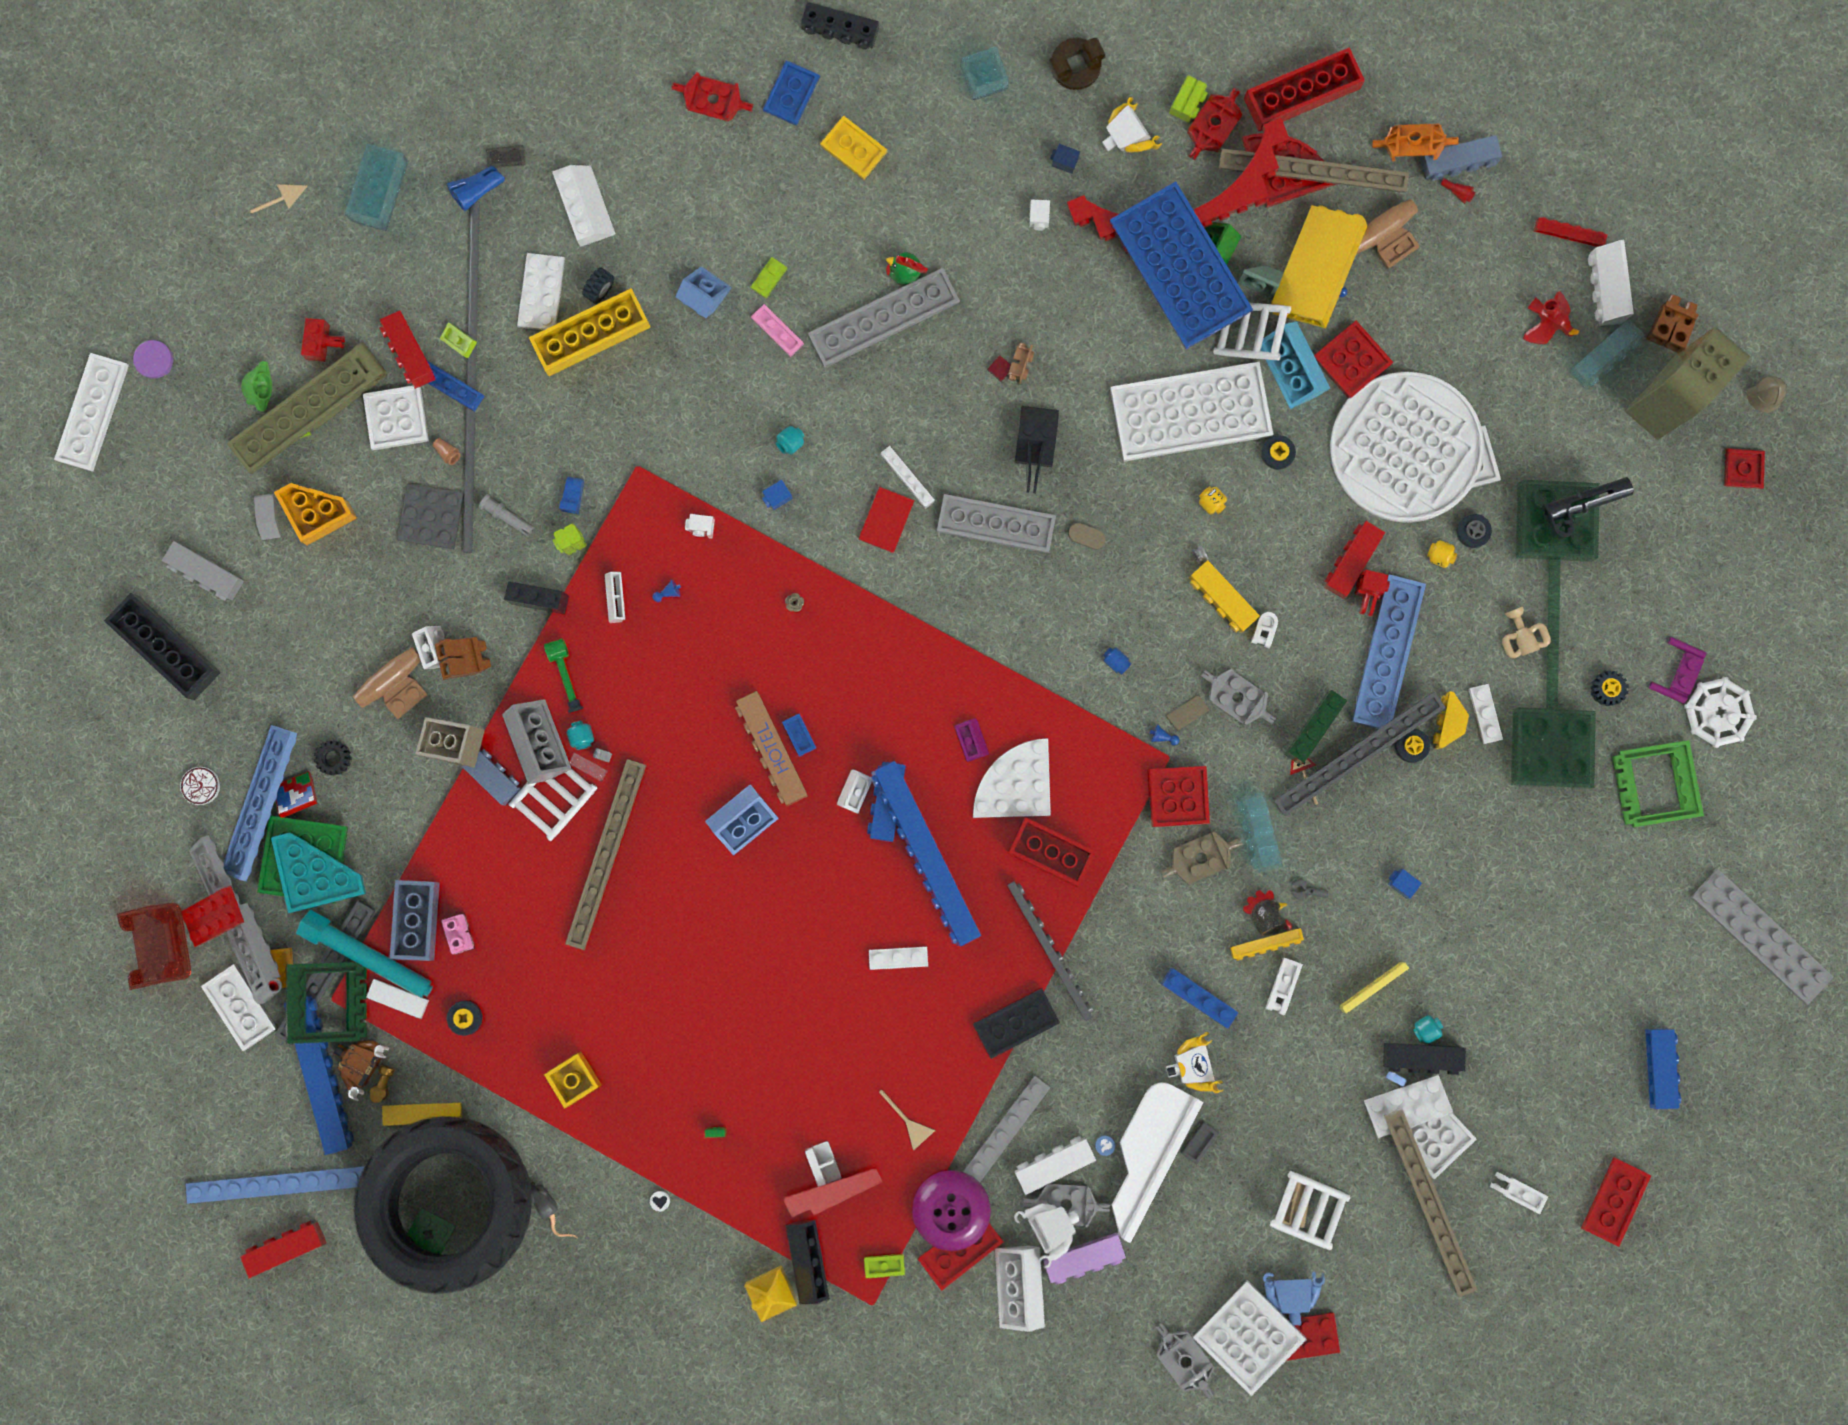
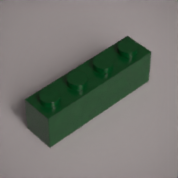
M1333 690L1327 692L1284 755L1298 765L1304 764L1347 700Z

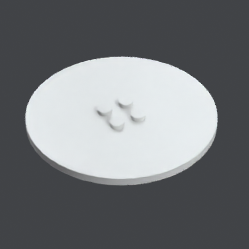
M1397 372L1373 379L1356 395L1348 398L1339 411L1333 425L1330 439V455L1338 482L1346 494L1358 506L1370 514L1385 520L1419 522L1432 519L1447 512L1467 495L1481 470L1484 456V438L1476 412L1457 389L1431 375L1417 372Z

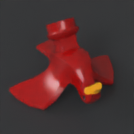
M1561 291L1556 293L1554 299H1550L1544 304L1536 297L1527 309L1540 316L1541 322L1530 329L1523 336V340L1535 344H1547L1557 329H1561L1568 337L1579 333V330L1574 329L1570 324L1568 316L1571 309Z

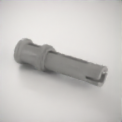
M489 494L479 504V509L488 511L492 514L493 518H500L527 537L533 532L531 530L535 529L534 526L508 511L503 503L499 504L493 500Z

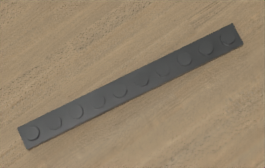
M1435 692L1430 693L1273 801L1282 814L1287 816L1446 707Z

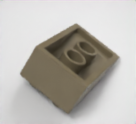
M425 717L415 755L475 768L485 730L466 724Z

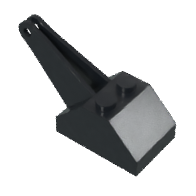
M1021 406L1014 463L1025 464L1026 493L1030 491L1031 465L1037 466L1033 487L1034 494H1036L1041 467H1052L1059 410Z

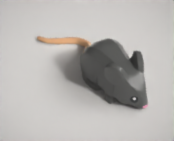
M531 1182L532 1204H534L538 1214L543 1219L550 1218L553 1233L560 1237H576L572 1234H559L556 1232L554 1213L558 1209L557 1203L549 1195L547 1189Z

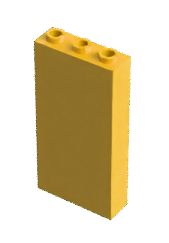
M1311 205L1283 273L1280 285L1271 303L1274 305L1291 306V312L1287 313L1286 318L1322 328L1327 327L1368 227L1365 218L1359 214H1346L1342 210H1329L1322 205L1318 207ZM1272 312L1273 314L1279 316V313Z

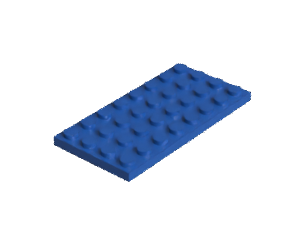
M1176 181L1110 219L1112 227L1185 349L1192 347L1253 311L1252 306Z

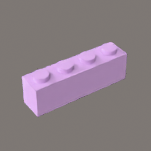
M1116 1232L1069 1248L1057 1260H1052L1051 1265L1046 1270L1051 1283L1061 1284L1067 1281L1066 1278L1074 1276V1278L1084 1276L1086 1271L1092 1270L1096 1272L1102 1270L1104 1265L1110 1263L1111 1265L1120 1264L1122 1259L1126 1257ZM1043 1258L1045 1266L1048 1265L1049 1260L1047 1258Z

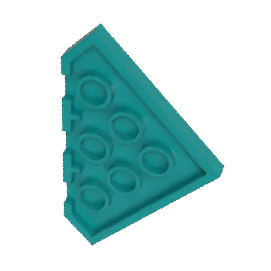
M293 833L271 837L288 913L366 894L363 877L360 873Z

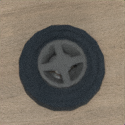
M1469 514L1458 523L1457 537L1466 547L1479 548L1485 545L1491 538L1492 527L1489 520L1483 515Z

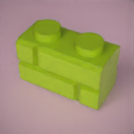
M1188 75L1170 108L1169 114L1188 123L1191 118L1195 119L1200 110L1197 107L1199 102L1203 103L1208 94L1206 92L1207 84Z
M574 524L564 527V530L560 529L554 532L555 539H553V543L560 553L564 552L569 556L575 553L577 549L581 550L587 545L580 530Z

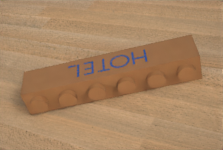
M756 691L737 700L738 706L735 707L740 717L744 716L746 723L743 725L748 735L752 733L755 739L752 741L756 752L760 751L763 756L760 759L763 767L770 770L771 775L768 777L773 787L777 785L780 791L777 793L781 804L785 803L789 806L808 797L759 693Z

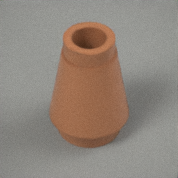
M441 438L433 442V447L446 464L453 465L460 459L461 454L454 446Z

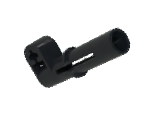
M1624 477L1583 492L1578 490L1574 495L1544 504L1542 510L1550 534L1557 540L1565 539L1574 532L1572 515L1581 512L1585 514L1590 509L1631 496L1634 490L1630 479ZM1608 492V495L1571 506L1573 503ZM1564 518L1563 523L1555 524L1554 521ZM1559 527H1565V531H1560Z

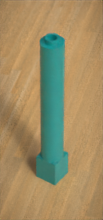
M310 909L300 921L296 934L315 945L320 942L420 998H423V996L427 997L433 988L431 986L432 981L331 926L329 919Z

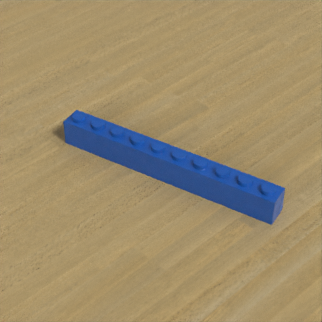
M892 761L872 771L873 776L871 780L875 787H879L881 791L879 796L883 804H887L890 809L888 812L892 822H896L898 826L897 833L901 840H905L907 844L905 847L910 857L913 856L916 862L914 867L919 875L922 874L925 880L923 885L926 891H930L933 899H931L932 904L936 910L939 909L942 915L940 920L944 927H948L950 931L948 935L951 942L961 947L980 937L981 934L896 762Z

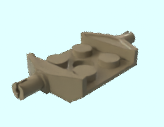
M1212 832L1176 847L1172 852L1171 867L1160 871L1161 874H1164L1162 877L1164 879L1170 875L1177 874L1189 885L1230 868L1231 851L1243 845L1240 842L1241 839L1238 838L1231 842H1226L1216 832ZM1198 853H1203L1206 856V861L1203 864H1199L1195 860Z

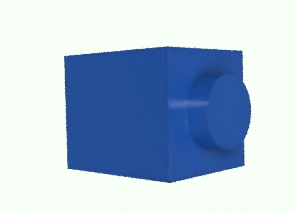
M782 480L762 491L765 496L762 498L767 508L771 506L773 511L793 499Z
M1399 869V871L1395 870L1390 875L1389 880L1391 881L1388 885L1406 899H1411L1422 883L1404 869Z

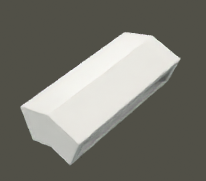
M609 572L605 574L609 622H622V620H625L621 572ZM613 578H615L617 595L614 594ZM615 600H617L618 617H616Z

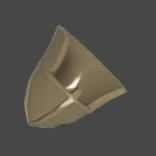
M1766 376L1756 386L1747 389V399L1755 410L1772 412L1782 405L1788 386L1779 377Z

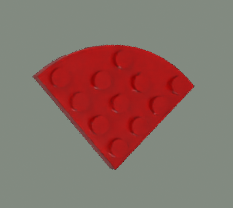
M1264 133L1243 136L1241 140L1245 151L1256 153ZM1290 136L1285 148L1277 151L1275 148L1273 149L1274 154L1277 156L1325 162L1312 147ZM1278 176L1268 179L1262 177L1269 194L1265 204L1266 208L1337 185Z

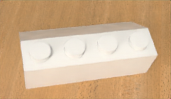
M569 165L552 171L580 247L616 235L591 166Z
M1619 240L1595 248L1588 256V264L1592 266L1593 272L1590 275L1591 284H1594L1595 288L1593 301L1597 303L1595 319L1599 321V326L1622 324L1634 314L1624 240Z
M1016 1246L996 1248L995 1260L1000 1328L1027 1332L1044 1328L1040 1247Z

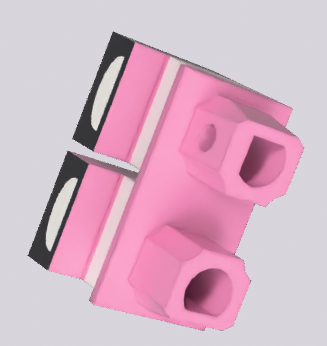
M465 914L442 920L451 954H460L475 949L471 932H465L470 930Z

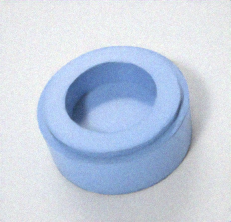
M1391 1071L1386 1076L1387 1079L1402 1087L1406 1083L1405 1078Z

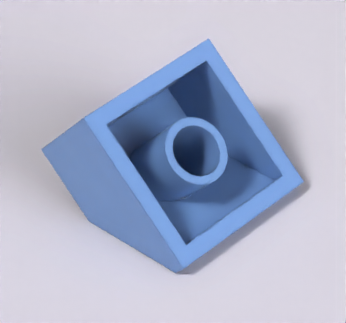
M701 266L682 280L675 297L683 304L695 310L699 315L707 318L714 313L732 287Z

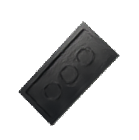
M1042 988L973 1023L990 1059L1060 1024Z

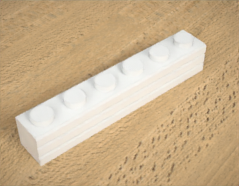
M890 446L880 453L925 509L935 502L933 497Z

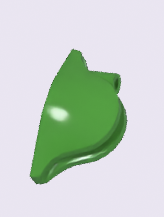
M261 361L254 370L247 373L241 385L246 403L248 405H255L258 411L265 412L272 394V379L268 363L265 361Z

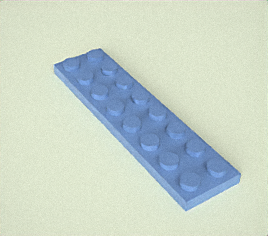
M1390 574L1387 580L1390 581L1388 591L1382 595L1351 721L1377 729L1394 718L1426 587L1425 583Z
M273 725L270 726L223 863L225 873L239 880L247 881L248 876L251 874L254 858L258 854V847L264 836L265 826L271 816V809L277 798L280 783L283 781L286 765L289 763L292 748L296 743L297 733Z

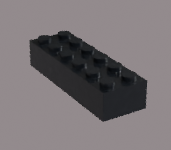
M130 593L104 620L106 624L187 699L195 700L221 673L138 595Z

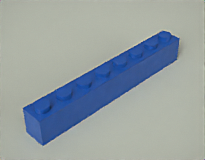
M312 995L306 996V1033L322 1032L323 1024L317 1016L316 1010L318 1006ZM328 1042L295 1044L325 1155L350 1148L352 1142H354L352 1132L348 1130V1115L343 1111V1097L341 1093H338V1079L335 1074L333 1075L332 1071L333 1060L330 1055L328 1056L326 1049L328 1048Z

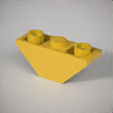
M1451 691L1443 695L1441 699L1446 710L1442 711V714H1439L1437 718L1438 730L1441 733L1435 732L1433 744H1437L1434 749L1444 748L1466 732L1469 714L1456 694Z

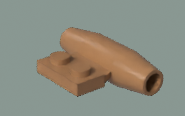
M1409 199L1369 222L1357 254L1377 246V255L1385 267L1389 269L1418 249L1420 246L1411 232L1402 228L1418 212L1414 201Z
M412 647L391 659L365 681L353 695L354 700L364 708L379 698L384 697L385 705L397 719L403 716L428 695L415 679L408 677L421 662L417 650Z

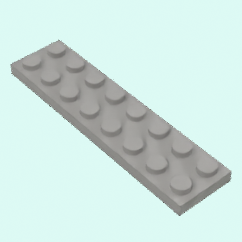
M941 268L809 332L808 336L824 368L960 303V300L944 269Z
M1716 869L1691 896L1698 905L1805 1005H1809L1833 979V976L1719 869Z

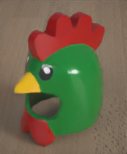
M903 252L895 257L886 258L888 262L886 267L887 275L901 285H908L914 282L921 273H926L928 270L914 254L909 252Z

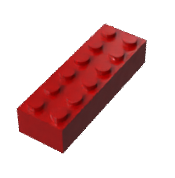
M1349 47L1248 89L1244 96V101L1258 132H1260L1266 123L1282 118L1284 122L1360 90L1365 79Z

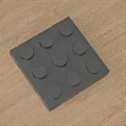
M407 484L397 540L455 549L464 493Z

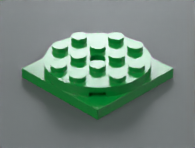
M270 816L257 893L284 896L271 837L293 833L344 864V850L348 827Z

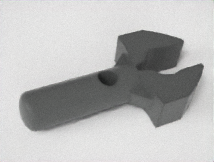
M1298 880L1292 884L1301 886L1304 889L1300 893L1291 891L1296 899L1304 900L1306 895L1324 898L1328 896L1327 890L1308 887L1305 880Z

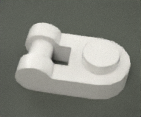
M1266 612L1259 617L1251 643H1260L1264 647L1270 648L1278 625V619L1275 614ZM1261 631L1268 632L1267 637L1260 636Z

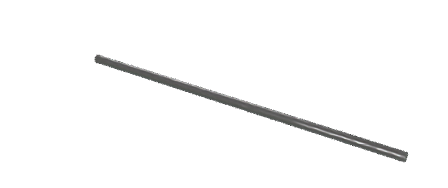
M479 200L470 207L467 335L476 341ZM477 344L469 358H467L466 384L475 390ZM467 407L465 425L463 553H472L475 412Z

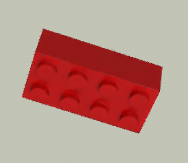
M1026 817L1008 851L1009 854L1077 887L1080 886L1096 852Z

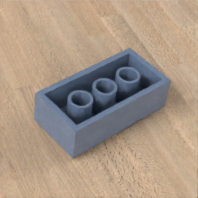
M395 880L390 959L434 960L440 882Z

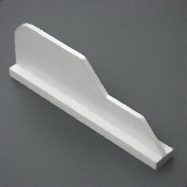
M1156 1083L1146 1091L1120 1141L1128 1175L1112 1203V1209L1118 1228L1117 1234L1129 1243H1131L1203 1104L1199 1099L1168 1083Z

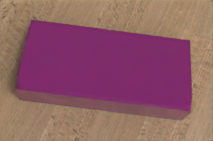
M971 719L955 726L967 762L989 755L977 719Z

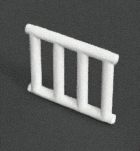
M1250 303L1253 311H1262L1253 351L1243 350L1251 312L1242 317L1235 349L1225 348L1230 327L1228 325L1221 329L1218 346L1213 351V354L1222 356L1280 360L1279 348L1287 313L1291 312V306ZM1269 312L1279 313L1271 352L1261 351Z
M572 768L570 771L565 772V774L585 790L579 799H576L554 778L545 781L573 805L566 814L534 788L536 783L528 784L527 782L509 803L510 807H516L547 834L546 837L549 841H552L597 790V786L590 785ZM527 793L531 794L559 819V822L553 828H550L521 802Z
M1290 1171L1288 1173V1178H1290L1275 1220L1270 1222V1226L1324 1249L1331 1250L1333 1247L1331 1243L1345 1202L1350 1200V1195ZM1299 1182L1306 1185L1292 1225L1289 1226L1282 1222L1295 1186ZM1314 1188L1321 1191L1322 1194L1306 1233L1298 1229ZM1329 1195L1338 1198L1324 1239L1316 1237L1315 1234Z

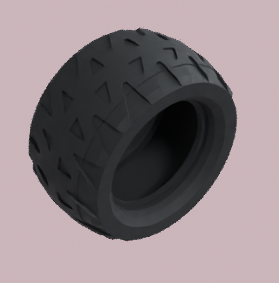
M448 1116L432 1117L404 1126L389 1136L367 1161L359 1178L354 1199L356 1231L366 1255L375 1267L390 1280L405 1288L431 1294H444L465 1290L489 1279L501 1270L521 1245L529 1225L532 1210L531 1184L528 1172L518 1152L510 1142L494 1129L480 1122L467 1118ZM445 1153L460 1156L471 1162L483 1175L490 1194V1211L484 1229L474 1242L455 1254L429 1252L414 1243L401 1224L398 1209L401 1188L411 1171L424 1160Z

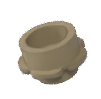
M793 593L791 596H787L785 600L786 608L789 611L798 612L804 605V599L799 594Z

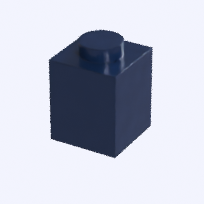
M1059 144L1057 150L1053 149L1050 160H1053L1052 167L1073 174L1080 151Z

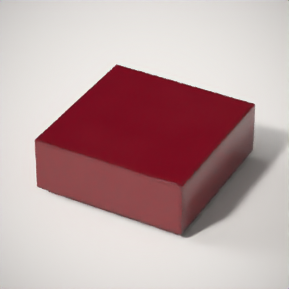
M999 355L987 371L1002 382L1008 376L1011 364Z

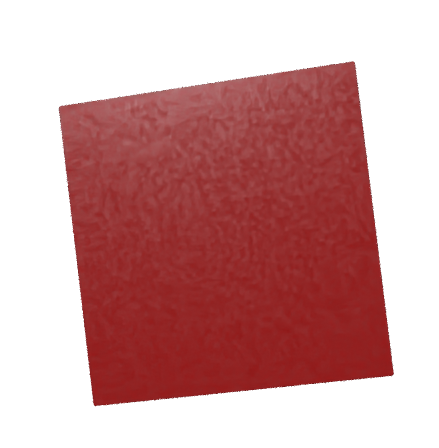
M637 466L564 591L569 596L565 614L552 612L487 725L480 746V750L485 749L492 756L490 759L495 764L497 762L506 769L504 773L508 777L512 775L519 781L518 786L522 788L527 783V779L502 714L515 704L545 700L571 768L590 785L597 786V790L552 841H549L546 837L547 834L516 807L509 806L510 801L506 806L501 805L463 768L399 879L401 881L440 882L434 960L392 959L432 981L431 986L433 988L427 997L423 996L429 1002L423 1017L420 1019L369 998L360 999V1003H367V1019L364 1020L791 1261L786 1225L800 1220H816L826 1280L867 1304L874 1305L890 1276L866 1278L864 1257L903 1253L916 1229L912 1206L917 1190L930 1176L948 1170L1013 1050L1012 1048L990 1059L973 1023L1041 988L1045 991L1055 972V968L1007 885L1013 881L1016 884L1020 883L1025 892L1022 894L1025 901L1030 900L1035 909L1032 911L1035 918L1039 917L1044 925L1042 928L1044 934H1049L1054 942L1051 945L1055 952L1059 951L1063 957L1150 797L1148 769L1165 768L1170 757L710 504ZM690 514L712 516L714 518L712 539L708 538L707 534H704V537H698L685 530L686 519L690 518ZM609 572H621L625 620H622V622H609L605 574ZM613 578L614 594L617 595L615 578ZM670 580H674L676 585H681V588H679L680 597H662L660 602H655L652 598L653 593H661ZM793 593L799 594L804 599V605L798 612L789 611L786 608L785 600L787 596H791ZM615 600L616 617H618L617 600ZM561 638L564 639L569 656L564 658L571 684L576 699H579L580 705L583 706V709L571 713L568 712L570 710L568 706L569 699L556 661L550 662L544 648V644ZM756 691L759 693L808 794V797L789 806L785 803L781 804L777 793L780 791L777 785L773 787L768 777L771 775L770 770L763 767L760 760L763 756L760 751L756 752L752 741L755 739L752 733L748 735L743 725L746 723L744 716L740 717L735 708L738 706L737 700ZM797 714H800L817 748L800 757L782 723ZM971 719H977L989 755L967 762L955 726ZM583 721V724L591 726L594 736V742L591 743V747L576 750V748L570 746L567 730L572 727L571 723ZM1048 738L1051 816L1025 817L1096 851L1079 887L1008 853L1025 817L973 818L975 797L986 772L1003 754L1020 744ZM596 748L612 753L609 763L593 757ZM628 759L646 765V769L586 948L582 950L565 943ZM895 761L896 764L906 765L904 780L981 934L980 937L961 947L951 942L948 935L950 931L947 926L944 927L940 920L942 915L939 909L936 910L932 904L931 899H933L930 891H926L923 885L925 880L922 874L919 875L914 867L916 862L913 856L910 857L905 848L907 844L904 839L901 840L897 833V824L893 842L870 839V834H867L868 824L873 823L874 815H870L872 803L876 804L877 796H873L875 788L873 782H871L858 814L837 805L852 769L872 777L871 772L878 769V765L882 766V762L890 763ZM565 773L553 777L576 799H579L585 792L583 788ZM545 781L534 785L535 789L564 814L573 806ZM751 784L779 819L733 855L705 821ZM527 793L521 800L525 806L550 828H553L559 822V819L531 794ZM395 888L363 944L389 958ZM465 914L470 928L469 931L465 932H471L475 949L460 954H451L442 920ZM927 947L928 966L870 970L869 950ZM367 969V980H360V984L367 983V994L373 979L405 990ZM346 973L331 998L334 1003L345 1009ZM463 1000L477 1004L483 1015L480 1028L475 1033L467 1036L457 1035L452 1032L447 1023V1013L451 1006ZM582 1052L602 1085L564 1108L544 1074L577 1053ZM880 1090L884 1091L909 1120L935 1130L916 1149L913 1150L906 1122L880 1094ZM710 1127H725L727 1135L725 1137H705V1130ZM826 1141L829 1142L841 1174V1178L838 1180L872 1169L877 1170L882 1180L881 1183L816 1215H813L811 1209L792 1218L783 1200L785 1197L818 1187L805 1150Z

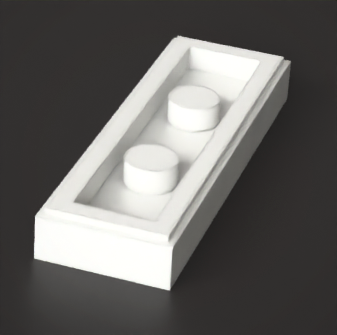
M373 979L366 997L420 1019L423 1017L429 1002L428 999L420 998L413 993L377 979Z

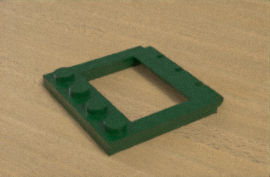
M356 962L286 964V1044L360 1041V1037H367V1023H360V1019H367V1003H360V999H367V983L360 984V980H367V968L360 966ZM346 973V1031L306 1033V974Z

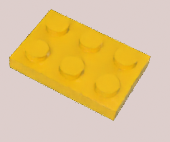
M845 116L839 120L820 143L823 149L863 180L866 179L887 153V149Z

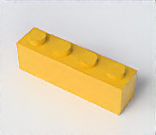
M1208 560L1189 577L1191 586L1195 590H1201L1204 594V600L1208 604L1213 603L1215 605L1217 614L1221 618L1226 617L1229 620V626L1233 631L1242 633L1260 617Z

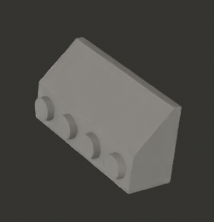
M545 700L515 704L502 714L528 784L543 782L571 770Z

